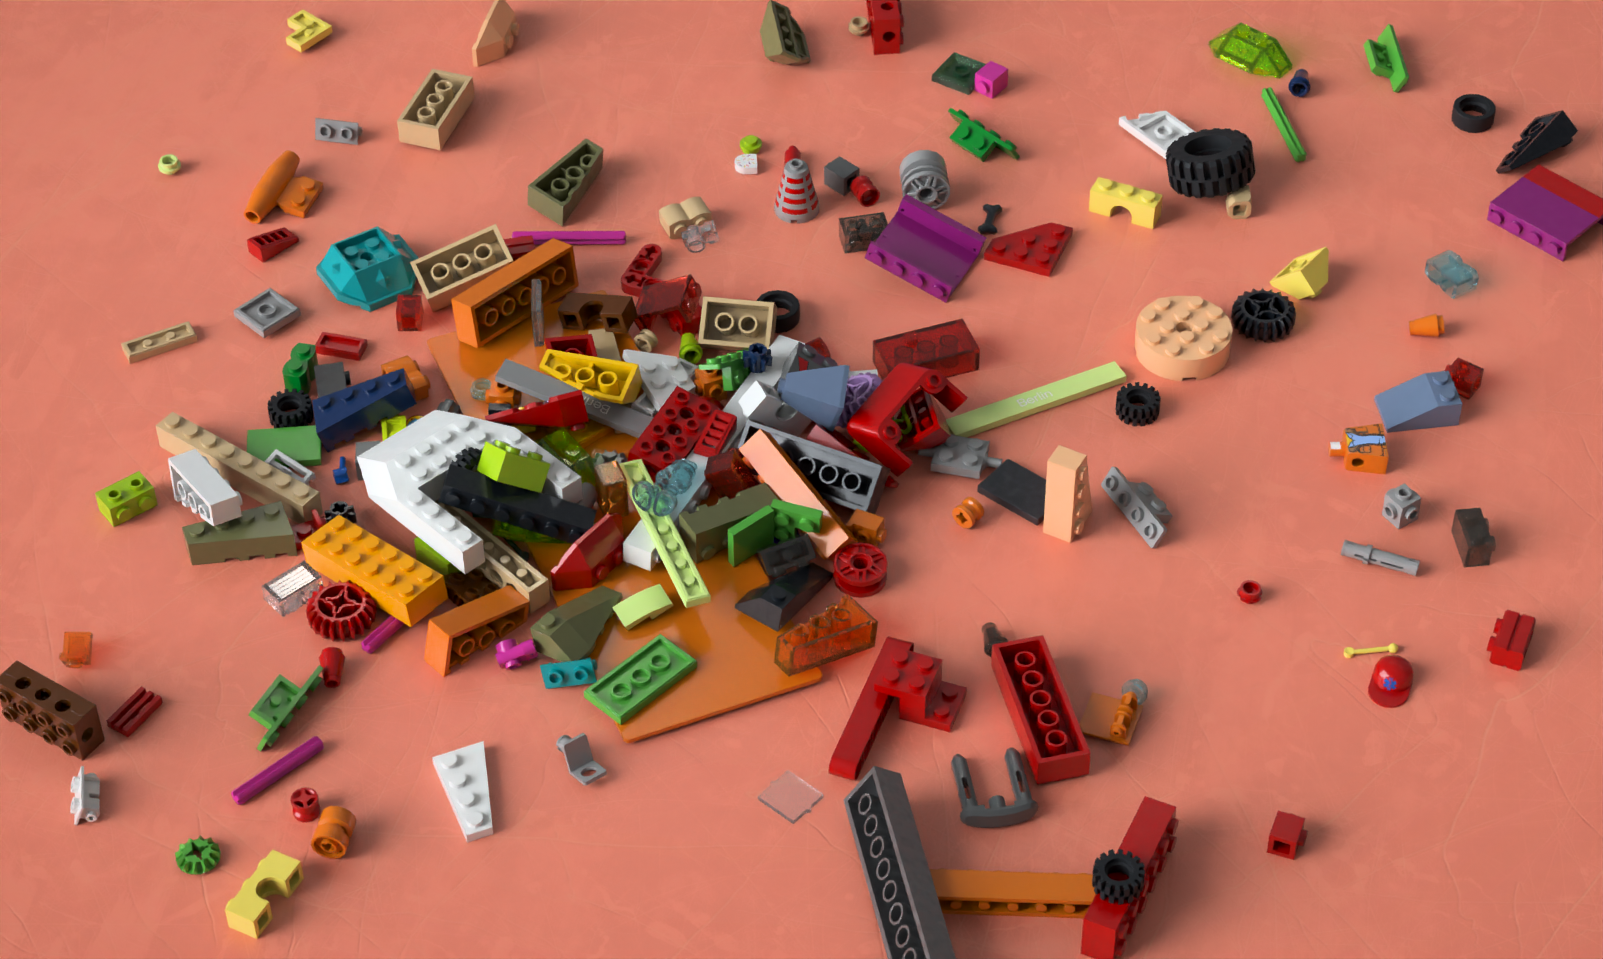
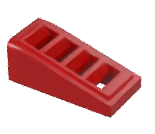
M283 227L249 238L247 240L248 250L260 261L265 262L297 243L299 237Z
M716 409L705 426L694 448V453L717 460L737 430V416ZM705 444L714 446V447H716V448H712V447L706 446Z

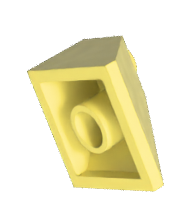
M1327 247L1296 257L1270 281L1271 286L1299 300L1308 296L1310 299L1318 296L1322 292L1321 288L1328 283L1329 250Z

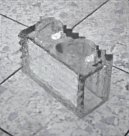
M304 560L262 585L264 600L282 617H285L286 614L295 612L303 604H306L308 599L312 598L313 591H319L320 586H323L322 576Z

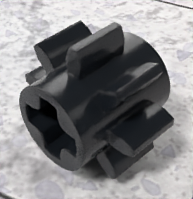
M344 501L334 502L331 504L330 510L325 511L327 523L337 515L346 518L352 523L357 522L354 506H348Z

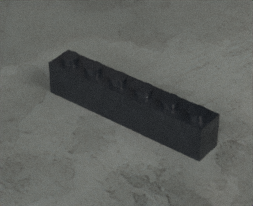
M452 464L448 468L438 502L571 544L593 526L597 511L544 493L501 483L484 474Z

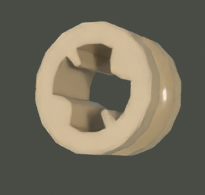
M643 329L635 336L634 343L640 351L650 353L657 346L658 339L652 331Z

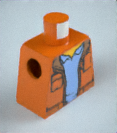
M1383 424L1345 428L1343 430L1342 442H1329V457H1343L1346 470L1386 474L1389 456Z

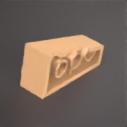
M1058 445L1047 462L1043 533L1071 543L1076 534H1081L1084 522L1092 512L1087 455Z

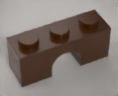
M568 292L557 310L563 329L585 330L591 321L602 319L606 332L627 333L638 315L632 296Z

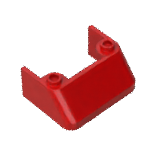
M904 362L899 363L892 369L847 423L848 433L885 467L891 468L890 471L897 477L908 469L913 462L895 447L901 438L902 432L899 425L892 418L917 388L920 387L926 393L931 394L951 413L968 399L964 393L939 371Z

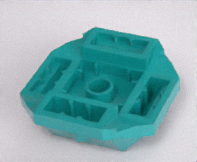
M377 226L332 244L326 256L317 265L316 271L317 275L338 301L349 305L361 306V309L372 312L413 294L417 277L410 262L419 259V257L399 234L392 235Z

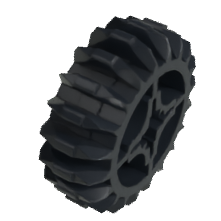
M1262 288L1260 291L1252 289L1251 293L1244 291L1243 295L1238 296L1232 306L1231 318L1234 328L1238 329L1239 334H1245L1246 339L1252 337L1255 342L1258 339L1264 342L1266 340L1275 342L1276 338L1283 339L1284 335H1289L1295 325L1296 312L1293 302L1289 301L1288 296H1282L1281 292L1274 293L1272 289L1265 291Z

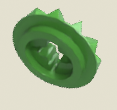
M201 835L196 840L189 838L188 842L180 844L179 851L175 852L176 863L185 873L194 875L206 873L212 870L220 860L221 852L219 845L215 844L212 838L204 839ZM195 850L202 853L201 860L193 854Z

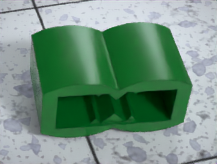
M298 343L291 351V359L283 367L285 389H288L289 392H292V389H297V393L302 390L304 394H308L311 390V382L315 379L314 366L318 365L316 347L311 344Z

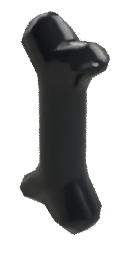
M985 204L983 205V210L987 213L984 224L978 227V231L981 234L990 233L994 235L998 232L997 228L993 225L996 215L1002 212V207L1000 205Z

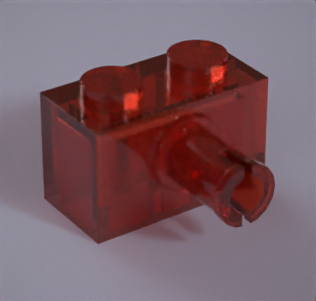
M730 448L725 453L708 457L704 476L706 481L716 490L719 498L727 496L733 499L738 492L759 484L742 461L743 454L738 448Z

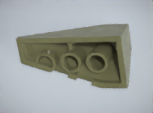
M600 586L547 612L530 628L536 651L560 662L586 659L595 649V641L598 635L603 634L605 630L604 624L607 619L613 616L615 611L612 607L620 603L622 593L605 586Z

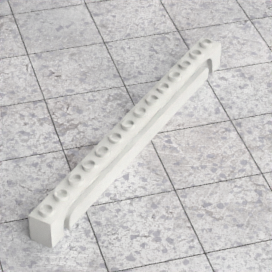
M778 335L769 347L771 349L772 366H766V371L762 373L751 372L722 410L737 416V430L718 459L713 460L696 454L693 449L659 494L678 532L680 531L679 513L688 511L689 514L696 512L701 501L708 498L712 486L719 483L725 469L728 470L731 466L746 421L749 420L744 416V410L738 401L756 380L773 386L777 392L784 362L800 341ZM705 444L706 446H709V447H712V448H716V447H714V446ZM641 519L623 543V561L651 571L655 564L660 563L662 559Z

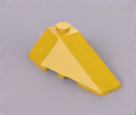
M547 349L539 366L541 371L602 401L620 404L635 402L643 384L639 364Z

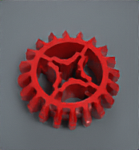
M339 579L338 583L333 584L329 581L327 587L320 586L319 591H313L312 598L308 599L306 615L308 624L313 628L316 635L321 634L323 639L330 637L333 642L337 638H341L344 642L347 637L354 639L356 634L363 635L365 629H371L372 623L375 622L377 605L371 599L369 592H364L362 587H358L356 583L352 584L350 580L342 583Z

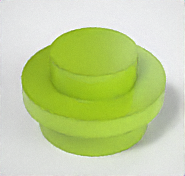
M748 135L740 140V148L744 154H758L762 147L761 139L754 135Z

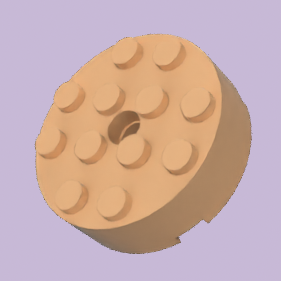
M1199 296L1158 298L1147 305L1137 318L1134 344L1137 352L1136 357L1147 370L1169 380L1182 381V378L1196 377L1197 381L1208 378L1219 372L1229 359L1232 324L1220 307Z

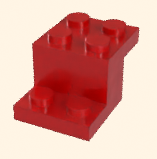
M893 646L874 683V691L900 698L899 719L946 732L951 731L967 695V687L942 681V659Z

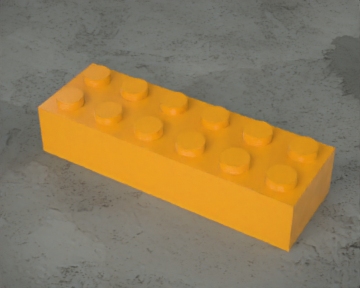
M337 515L301 542L308 566L338 583L339 579L342 583H346L348 580L352 584L356 583L358 587L364 589V592H369L371 599L375 601L378 608L410 627L448 599L445 580L442 574L340 515Z

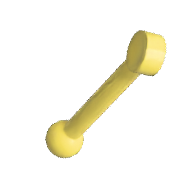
M1391 643L1389 646L1364 649L1346 647L1344 649V656L1352 658L1356 654L1387 651L1396 653L1398 645Z

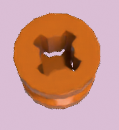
M967 497L963 500L962 505H958L953 509L952 515L958 525L968 529L974 525L975 520H980L984 516V509L977 499Z

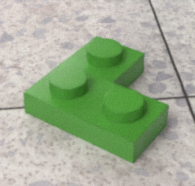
M773 499L771 508L774 510V537L779 540L794 542L797 536V528L805 532L820 533L823 511Z

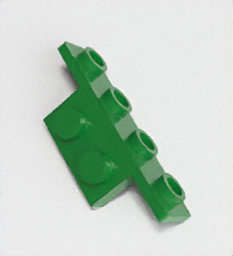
M952 108L948 110L953 119L960 123L949 137L953 143L983 162L995 147L1016 160L1020 158L1015 151L1017 147L1009 140L1002 141L1001 137L993 130L988 132L985 130V126L978 120L971 121L964 111L959 109L957 112Z

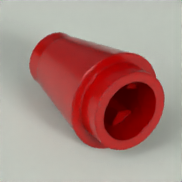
M327 647L322 650L319 662L320 666L323 667L324 685L329 688H335L340 685L345 656L340 648Z

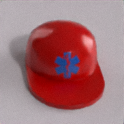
M1387 655L1380 658L1374 667L1368 687V694L1371 700L1377 705L1386 708H1395L1403 705L1409 697L1413 683L1414 670L1411 663L1398 655Z

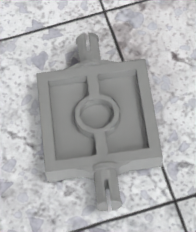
M950 434L951 436L940 446L918 450V455L932 457L931 471L975 479L980 478L981 472L986 467L998 468L1003 459L988 457L990 441L961 437Z

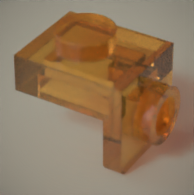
M64 632L63 653H59V659L66 667L77 669L82 668V665H91L93 634L91 632Z

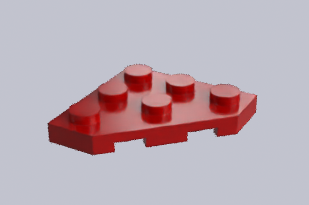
M1050 222L993 238L984 252V260L1050 277L1072 236L1073 228Z

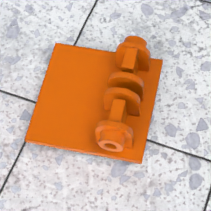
M1131 691L1124 694L1121 700L1092 692L1079 724L1082 733L1129 746L1143 710V705L1137 704V696Z

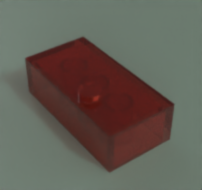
M958 319L873 340V363L882 380L886 378L896 365L903 362L937 370L943 376L949 378L979 370L980 348L964 320Z

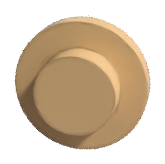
M857 16L851 19L848 29L852 34L861 36L870 30V25L866 18Z

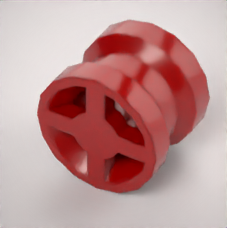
M308 787L300 788L293 792L291 796L293 815L300 822L314 821L320 815L319 798L314 789Z

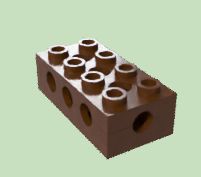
M19 661L14 662L0 675L2 714L8 721H15L22 725L29 733L34 732L41 736L48 744H55L62 748L67 755H74L82 761L105 740L97 707L92 702Z

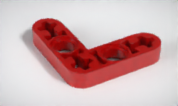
M656 244L643 246L621 277V288L624 293L659 303V296L682 288V286L651 277L662 261L661 247ZM640 267H645V268H647L646 270H642V271L636 270L637 268H640ZM652 287L658 288L656 291L647 290Z

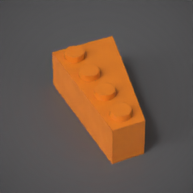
M508 585L429 619L424 661L445 677L451 673L450 668L457 663L463 665L470 660V654L478 649L484 651L490 647L495 637L503 638L527 622L530 601L511 585Z

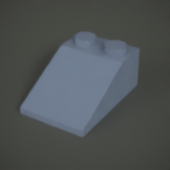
M1449 371L1424 373L1374 396V401L1387 433L1459 425L1462 401Z

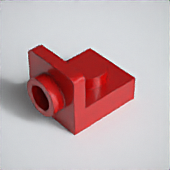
M316 509L311 510L313 520L291 526L297 551L303 549L302 541L327 524L325 517H320Z

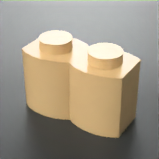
M692 197L680 204H670L659 210L660 224L670 239L682 238L691 232H701L712 226V214L701 197Z

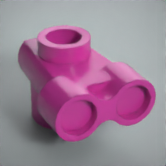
M507 639L496 645L498 653L495 655L500 668L506 667V670L520 667L521 661H528L539 657L532 639L521 642L519 645H517L515 639Z

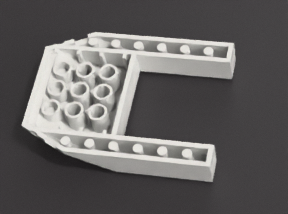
M440 410L430 412L357 457L369 498L464 574L485 562L483 539L434 502L440 497L452 460L456 462L457 458L455 456L457 454L462 455L461 451L463 449L468 450L469 447L483 451L485 441L495 444L496 440L511 444L510 446L521 449L520 453L527 455L528 451L543 455L542 460L550 463L542 493L572 503H577L583 499L581 476L516 427ZM477 465L471 471L476 472Z

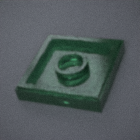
M954 52L932 74V81L970 95L975 89V73L986 64Z

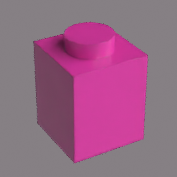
M993 61L988 62L975 73V91L991 99L1008 86V68Z

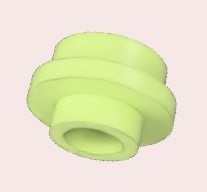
M168 154L160 158L158 168L161 173L171 175L180 170L181 163L175 155Z

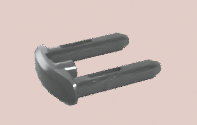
M1008 748L1004 756L1016 799L1014 805L1006 806L1004 797L1000 795L989 799L990 808L985 809V805H978L967 760L961 754L953 756L951 766L963 810L960 813V819L964 824L982 828L1003 827L1028 821L1036 814L1039 808L1038 803L1032 800L1021 756L1015 748ZM1018 781L1021 783L1023 792L1020 791ZM964 788H967L969 799L966 798Z

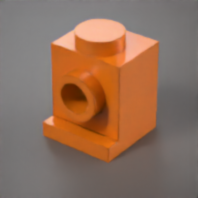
M856 509L846 524V527L857 539L858 543H868L877 547L886 538L887 529H884V517Z

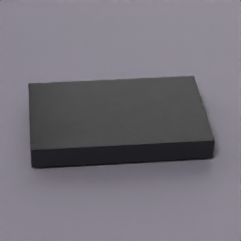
M1007 459L978 485L977 492L1038 526L1044 520L1046 479L1012 460Z

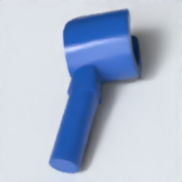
M344 456L340 457L339 469L333 470L336 484L349 481L346 458Z

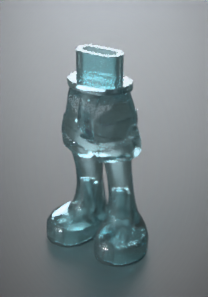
M686 459L675 460L665 469L657 472L656 482L653 486L648 481H639L632 488L633 500L644 511H648L653 506L655 515H669L677 507L676 496L685 493L692 485L691 481L695 477V471L697 470L696 463Z

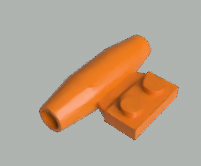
M287 150L268 167L252 191L244 211V216L249 222L257 224L278 205L283 212L304 219L323 190V182L305 176L294 177L300 158L295 152Z

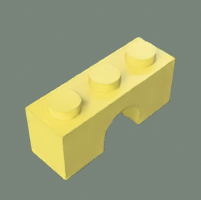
M1098 177L1090 189L1089 211L1110 217L1116 206H1123L1130 211L1132 224L1153 229L1161 216L1163 195Z
M272 849L268 856L259 862L253 875L244 881L238 894L228 901L225 908L228 926L258 939L273 919L270 903L264 898L273 894L289 898L304 879L301 861Z

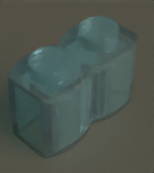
M1447 250L1428 259L1426 262L1425 274L1433 283L1440 285L1441 289L1449 297L1456 299L1477 289L1479 280L1477 271L1468 264L1463 263L1462 258L1455 252Z

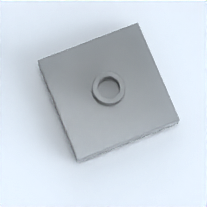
M271 288L233 310L234 317L263 338H266L301 316L298 307Z

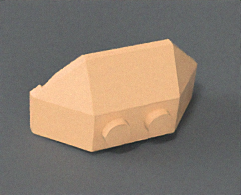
M494 0L478 34V39L472 47L473 65L475 67L505 57L508 49L512 48L514 37L519 33L516 15L505 0Z

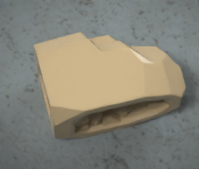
M1248 184L1244 188H1239L1234 193L1230 192L1225 200L1227 214L1232 219H1246L1251 215L1252 203Z

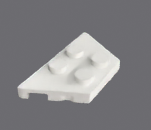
M1167 111L1139 114L1138 119L1127 120L1126 116L1119 118V125L1165 159L1166 151L1173 141H1177L1181 136H1187L1189 133L1195 132Z
M628 349L623 351L622 358L625 362L639 364L643 383L641 387L657 412L677 386L692 394L695 393V384L676 356Z

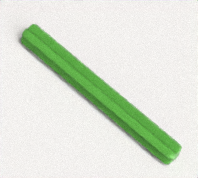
M1270 87L1264 88L1261 96L1296 162L1305 161L1307 153L1275 92Z

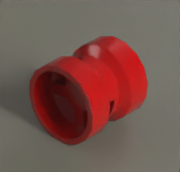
M859 176L850 185L851 192L857 197L862 206H872L879 200L880 192L868 176Z

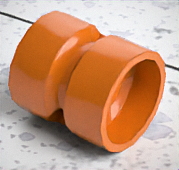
M326 807L322 811L318 827L311 840L313 850L317 854L330 859L343 857L356 825L355 815L343 807Z

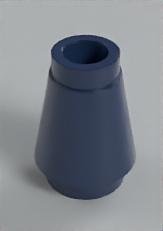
M1304 69L1297 70L1289 82V91L1294 96L1302 97L1310 91L1308 72Z

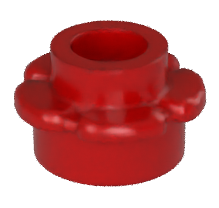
M1253 580L1242 582L1237 590L1240 600L1247 604L1259 602L1263 594L1260 584Z

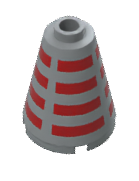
M792 159L785 164L774 203V211L776 216L785 222L791 223V220H797V224L805 223L818 215L819 201L807 163L800 159Z

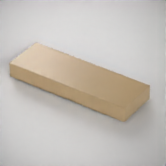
M188 321L121 343L124 354L131 364L198 342V339Z

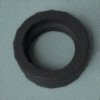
M1479 94L1462 95L1454 102L1452 122L1457 128L1466 132H1485L1494 123L1496 106L1492 100ZM1465 111H1476V112L1482 113L1483 115H1481V116H1472V115L1466 114V113H1464V112H1465Z
M774 290L762 294L756 300L774 302L777 308H784L790 311L784 315L777 316L775 333L787 332L799 323L800 304L793 294L787 291Z

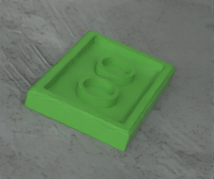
M316 425L247 431V453L262 461H265L277 449L302 466L322 465V442L317 435ZM277 458L275 459V461L279 464L289 468V466L283 463L282 461L278 460Z

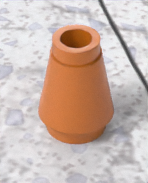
M1435 313L1409 321L1410 335L1439 337V334H1444L1443 315L1437 316Z

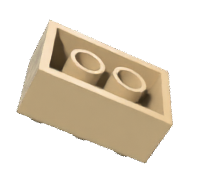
M703 296L698 344L701 348L737 351L749 349L750 345L761 343L769 349L774 342L778 308L774 302Z

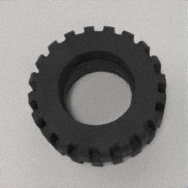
M1229 128L1204 129L1199 132H1191L1187 136H1181L1177 141L1175 140L1171 143L1165 155L1170 186L1178 194H1184L1186 197L1213 198L1218 195H1227L1230 192L1234 193L1239 188L1247 186L1255 174L1251 140L1246 134L1238 130L1232 131Z

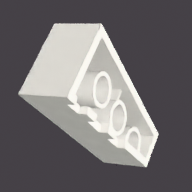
M196 449L168 458L174 499L177 502L182 501V505L186 508L191 506L193 513H200L201 518L212 526L242 516L240 506L243 504L240 493L231 488L227 479L224 480L220 476L218 469L213 468L209 464L206 456H202Z

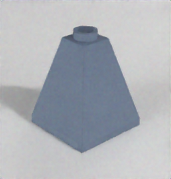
M840 365L787 373L785 379L780 378L777 393H781L780 400L817 424L822 425L826 430L833 432L844 409L850 366Z

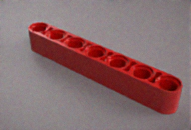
M889 636L886 638L833 752L829 764V774L856 781L895 697L874 691V683L891 647L913 652L914 643Z

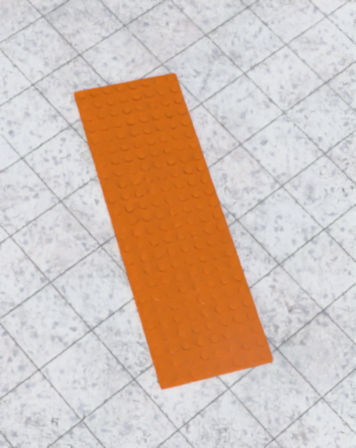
M604 290L589 293L607 295ZM560 301L547 305L535 313L534 336L531 315L479 348L458 340L457 331L427 340V345L456 404L460 406L461 414L486 420L485 416L489 415V404H486L485 401L486 389H490L492 379H495L505 359L553 377L539 369L546 353L545 338L586 335L589 333V330L604 329L602 319L591 321L585 330L563 329L557 311L563 302ZM613 332L621 361L625 362L622 358L624 350H639L629 332ZM642 387L640 388L636 400L644 393ZM521 392V405H518L517 408L524 407L533 402H543L544 400ZM536 427V432L524 433L581 476L582 483H590L596 488L598 498L592 509L597 511L593 525L607 513L618 512L621 514L625 541L641 520V517L622 479L614 481L597 479L590 472V459L595 458L596 453L603 454L605 449L608 452L616 449L618 454L624 453L628 459L629 451L638 438L626 433L615 434L613 428L612 432L575 454L544 428ZM715 484L710 489L708 498L702 500L699 506L706 504L708 507L716 505L718 499L722 498ZM655 485L658 493L660 494L663 489ZM518 527L540 573L549 580V590L557 607L600 586H605L622 593L620 601L622 602L630 596L658 584L662 586L674 605L653 620L649 616L630 630L624 627L616 612H614L613 616L607 619L604 624L605 630L602 635H598L595 641L596 647L588 656L592 660L596 659L597 670L594 671L598 681L661 634L697 660V668L622 725L614 720L625 743H632L822 680L820 669L791 619L777 632L735 609V604L747 592L769 582L755 555L735 567L728 562V548L719 551L712 558L697 564L693 560L711 595V602L686 608L662 560L660 563H656L651 571L623 561L622 564L616 566L608 573L604 580H600L593 588L555 591L552 589L550 571L554 566L559 565L561 558L572 544Z

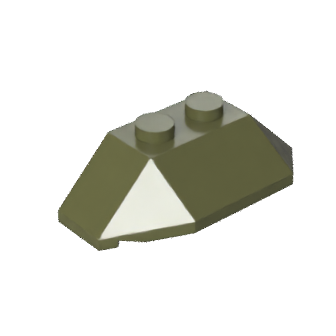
M770 0L760 28L765 56L770 61L779 62L783 65L809 63L811 58L805 34L797 21L790 15V9Z

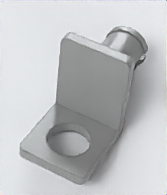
M582 733L574 738L563 735L557 740V749L564 753L569 774L584 786L607 774L606 769L593 760L586 734ZM588 770H596V773L591 776L582 775Z

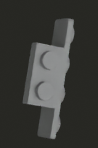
M1111 467L1101 483L1102 488L1151 548H1157L1167 532V528L1163 523H1168L1172 518V514L1166 508V504L1154 494L1153 488L1145 482H1129L1117 467Z

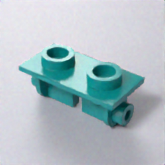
M590 657L583 660L560 663L549 662L548 664L540 665L546 689L597 682L594 671L597 670L596 659L592 660Z

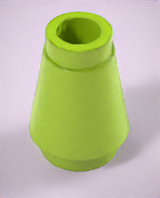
M685 333L681 337L679 357L692 364H696L700 361L703 350L692 333Z

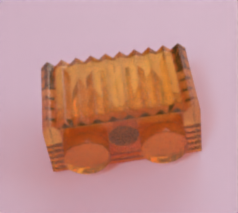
M614 460L596 465L594 473L596 492L598 493L597 504L600 510H602L603 517L607 513L616 512L620 513L622 517L628 516L627 480L618 462Z

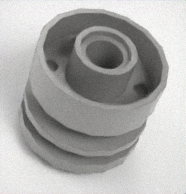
M918 150L910 153L902 160L899 173L903 197L907 194L933 209H937L946 203L950 196V185L947 177L946 162L941 155L930 150Z

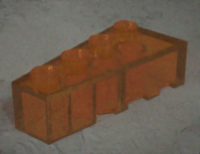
M846 594L841 598L840 603L828 605L826 611L818 615L815 613L809 617L807 623H799L779 635L776 640L774 663L790 677L875 647L878 621L849 594Z

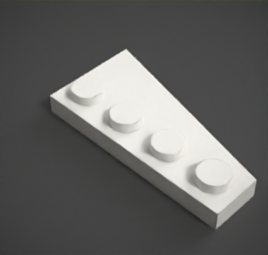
M484 741L432 757L435 770L466 841L471 842L492 835L493 826Z

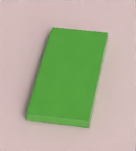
M659 634L584 690V698L618 724L622 725L697 668V660Z

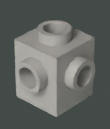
M1405 483L1397 488H1392L1385 493L1382 515L1399 530L1418 519L1421 497Z

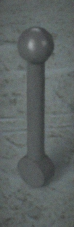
M503 526L496 527V534L502 536L517 554L527 562L529 554L522 551L505 533Z

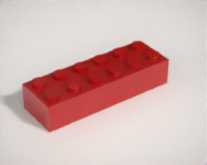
M1040 635L993 644L991 667L1036 784L1088 775L1091 753L1044 636Z
M1147 796L1144 797L1119 849L1123 850L1124 855L1130 851L1133 853L1132 858L1138 856L1140 863L1143 862L1145 870L1143 891L1140 892V896L1137 899L1133 896V901L1130 903L1124 899V904H1119L1118 900L1115 899L1114 904L1109 903V897L1102 900L1100 893L1095 895L1083 919L1080 954L1094 959H1116L1117 955H1123L1127 944L1125 938L1127 934L1132 935L1137 924L1136 916L1138 913L1142 914L1146 907L1147 893H1153L1157 883L1156 875L1158 872L1162 873L1165 868L1167 852L1172 853L1177 837L1173 835L1179 823V819L1175 818L1176 806ZM1119 872L1107 875L1116 881L1129 879L1127 875Z

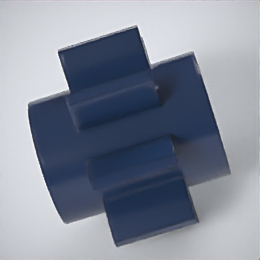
M761 343L750 345L749 351L743 350L744 368L748 367L749 371L753 373L765 372L766 366H772L771 349H767Z

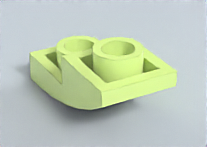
M658 584L630 596L612 608L624 627L630 630L649 616L653 620L674 605L662 586Z

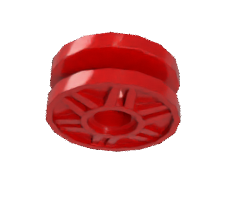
M852 543L841 548L834 559L833 578L836 587L842 593L858 598L870 597L879 593L884 588L887 580L888 562L886 555L880 548L868 543Z

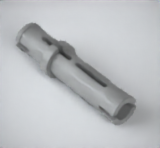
M1348 540L1344 541L1341 550L1342 556L1361 560L1363 564H1376L1416 576L1420 560L1373 548V545L1370 544L1365 546Z

